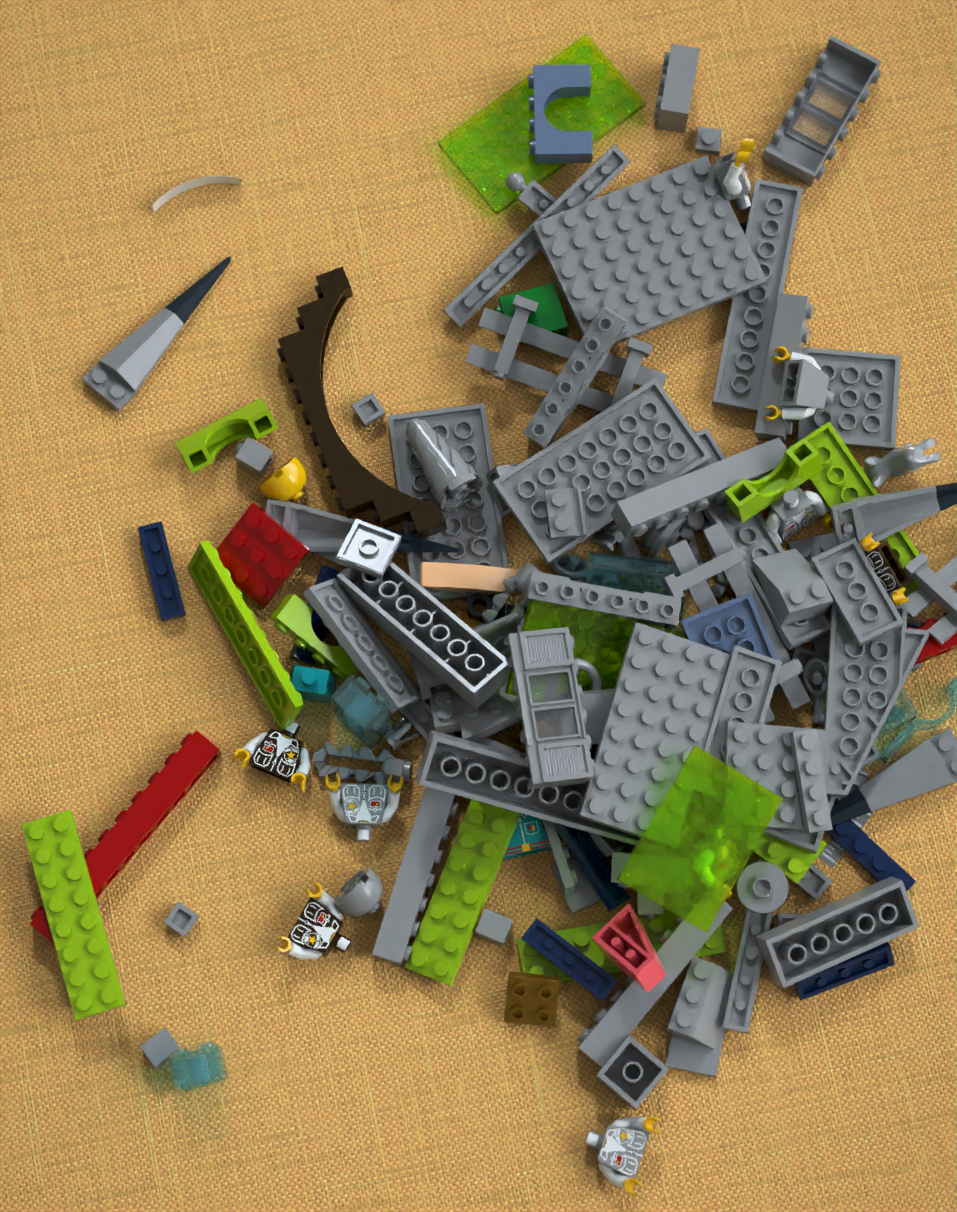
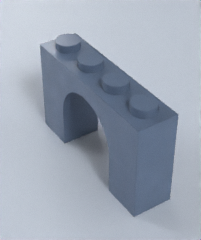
M533 65V74H528V88L533 89V96H529V111L534 112V118H529V133H534V141H530V155H534L535 164L592 163V131L558 130L547 121L544 114L546 107L555 99L561 97H590V65Z

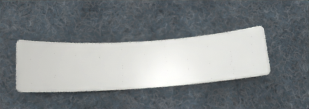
M209 176L188 181L162 195L152 205L153 211L155 212L169 199L186 190L218 183L241 185L240 178Z

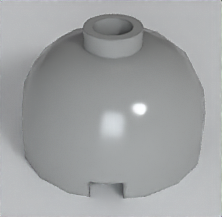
M367 866L365 873L362 870L358 871L341 887L344 893L341 897L336 894L333 901L347 915L357 917L363 916L367 912L371 915L381 906L379 900L383 894L382 882L374 871Z

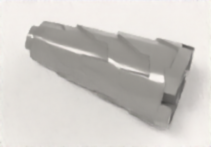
M418 418L411 420L407 424L405 432L412 445V451L424 470L423 474L431 486L430 490L435 500H437L442 510H444V507L446 510H451L463 505L472 498L469 493L472 489L478 493L483 481L470 464H466L457 451L451 448L439 432L436 433L425 420H419Z

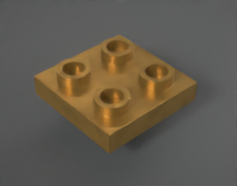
M509 971L504 1022L555 1027L560 976Z

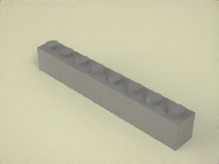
M777 437L616 503L610 515L625 539L633 535L639 537L650 528H661L672 519L680 520L686 517L689 512L694 510L699 512L707 508L711 503L724 502L726 500L724 491L743 478L749 481L764 478L779 465L787 448L780 437Z
M430 787L425 788L372 952L373 958L402 966L403 960L408 962L412 947L408 945L411 936L416 937L420 922H416L419 912L424 913L428 898H425L424 895L427 888H432L436 874H433L432 870L434 864L439 865L443 850L439 848L442 840L447 841L451 826H447L450 816H455L458 803L454 802L455 794Z
M706 888L704 891L700 889L691 901L694 904L688 911L683 909L676 917V926L672 930L668 928L659 938L661 944L655 952L664 968L666 976L648 993L628 976L626 980L629 983L623 990L618 988L610 998L612 1003L606 1010L602 1008L593 1019L596 1023L589 1030L586 1027L578 1036L577 1040L579 1043L577 1047L601 1067L607 1063L732 911L733 908L724 900L715 901L712 898V890L710 888Z

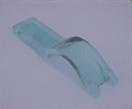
M957 676L945 688L949 705L946 714L936 720H922L916 717L881 752L880 760L884 764L919 729L930 730L938 728L950 718L957 706Z

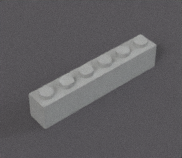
M779 293L754 430L757 439L773 440L780 437L782 442H786L787 435L792 434L793 421L782 419V417H777L772 421H765L763 417H772L773 412L770 409L765 410L764 408L774 405L778 410H782V407L779 406L787 360H784L781 364H775L771 360L772 357L778 356L782 358V355L774 352V350L779 346H783L790 354L796 352L805 355L803 346L804 342H808L810 332L809 328H807L808 319H812L814 306L811 305L808 296Z

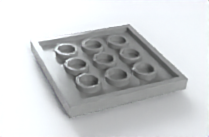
M804 347L805 355L813 357L821 371L828 375L829 383L827 390L833 393V400L829 405H825L822 410H815L813 415L798 420L797 442L827 422H830L847 447L889 451L895 449L901 356Z
M725 722L721 824L805 831L789 732L810 728ZM816 729L824 774L826 730Z

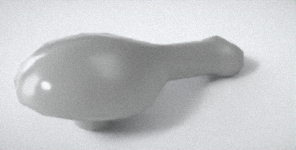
M564 554L552 562V567L557 574L573 580L594 577L608 580L611 583L618 581L617 570L594 568L584 559L575 555Z
M818 657L807 661L803 669L802 679L803 684L813 699L814 714L812 724L824 725L823 696L827 686L828 664L824 659Z

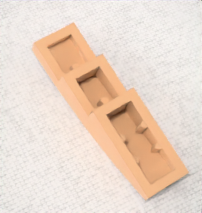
M421 562L420 586L462 594L467 592L483 593L486 595L507 592L503 581L516 575L519 570L472 564ZM514 589L510 595L519 596L521 592Z

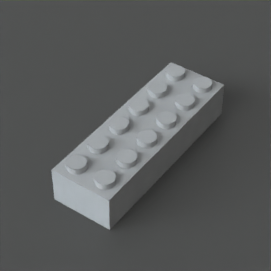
M891 876L756 936L773 983L785 988L917 929L919 924L903 881Z

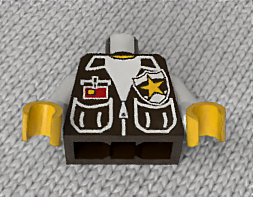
M869 533L861 539L860 547L890 599L897 606L910 601L909 598L904 596L903 591L906 589L902 587L910 581L887 540L881 544L879 541L876 543L872 539L873 533Z
M294 722L284 729L282 733L274 729H270L268 733H261L249 741L242 749L236 750L232 759L233 762L236 759L243 760L242 768L246 767L249 760L250 767L290 783V788H293L294 784H301V791L305 790L306 779L311 768L309 753L304 748V743L296 739L301 726Z
M311 880L315 885V889L312 892L304 888V892L311 897L289 936H277L276 938L281 939L283 944L281 947L273 946L275 951L285 952L300 960L318 959L321 955L327 956L331 947L345 953L352 941L340 934L344 924L341 921L342 913L340 909L333 903L334 899L322 890V886L314 880Z

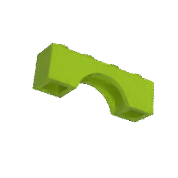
M259 398L175 442V445L185 465L193 474L214 463L216 454L228 444L240 439H246L247 437L257 440L277 430L278 426L270 409Z
M806 438L802 439L784 452L779 465L764 478L755 481L743 478L725 490L728 508L741 523H744L783 497L786 491L795 489L822 471L820 453Z
M287 594L270 616V619L275 622L273 626L283 634H290L294 638L292 641L301 649L305 650L307 648L313 653L312 658L322 665L325 663L332 668L330 672L338 679H353L359 669L355 667L345 649L339 644L331 646L320 641L312 629L311 617L313 609L295 594Z

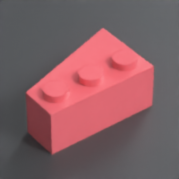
M627 904L592 937L603 955L647 993L666 976L645 928L630 904Z

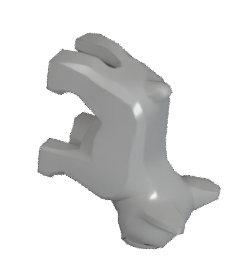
M932 437L914 445L908 443L888 452L884 458L868 457L864 460V471L872 482V486L876 488L883 485L889 476H904L920 470L922 466L940 461V452L927 456L923 455L924 450L936 445Z

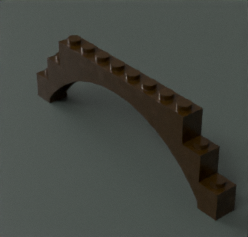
M343 266L316 276L318 285L314 286L318 300L297 307L299 316L295 319L300 331L279 338L280 348L276 350L281 363L286 361L289 367L285 370L289 383L294 382L297 390H294L293 393L298 405L303 403L305 411L301 412L306 426L311 424L314 432L310 433V437L314 447L320 446L322 454H319L318 457L323 469L328 467L331 474L327 476V480L331 490L336 489L339 497L335 498L339 511L345 510L349 518L371 509L376 523L381 521L384 528L407 520L412 534L417 533L418 537L423 539L447 530V525L437 500L428 502L411 497L379 480L358 462L338 436L326 407L323 388V365L325 350L332 327L346 300L353 297V293Z

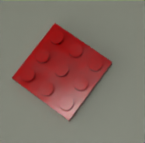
M255 503L248 507L216 549L223 566L229 570L233 583L262 607H266L310 551L307 546Z

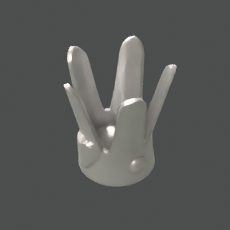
M404 715L396 726L383 736L388 743L383 749L390 745L394 751L399 750L401 745L419 736L417 733H412L401 738L411 728V723L407 721L399 726L404 719Z

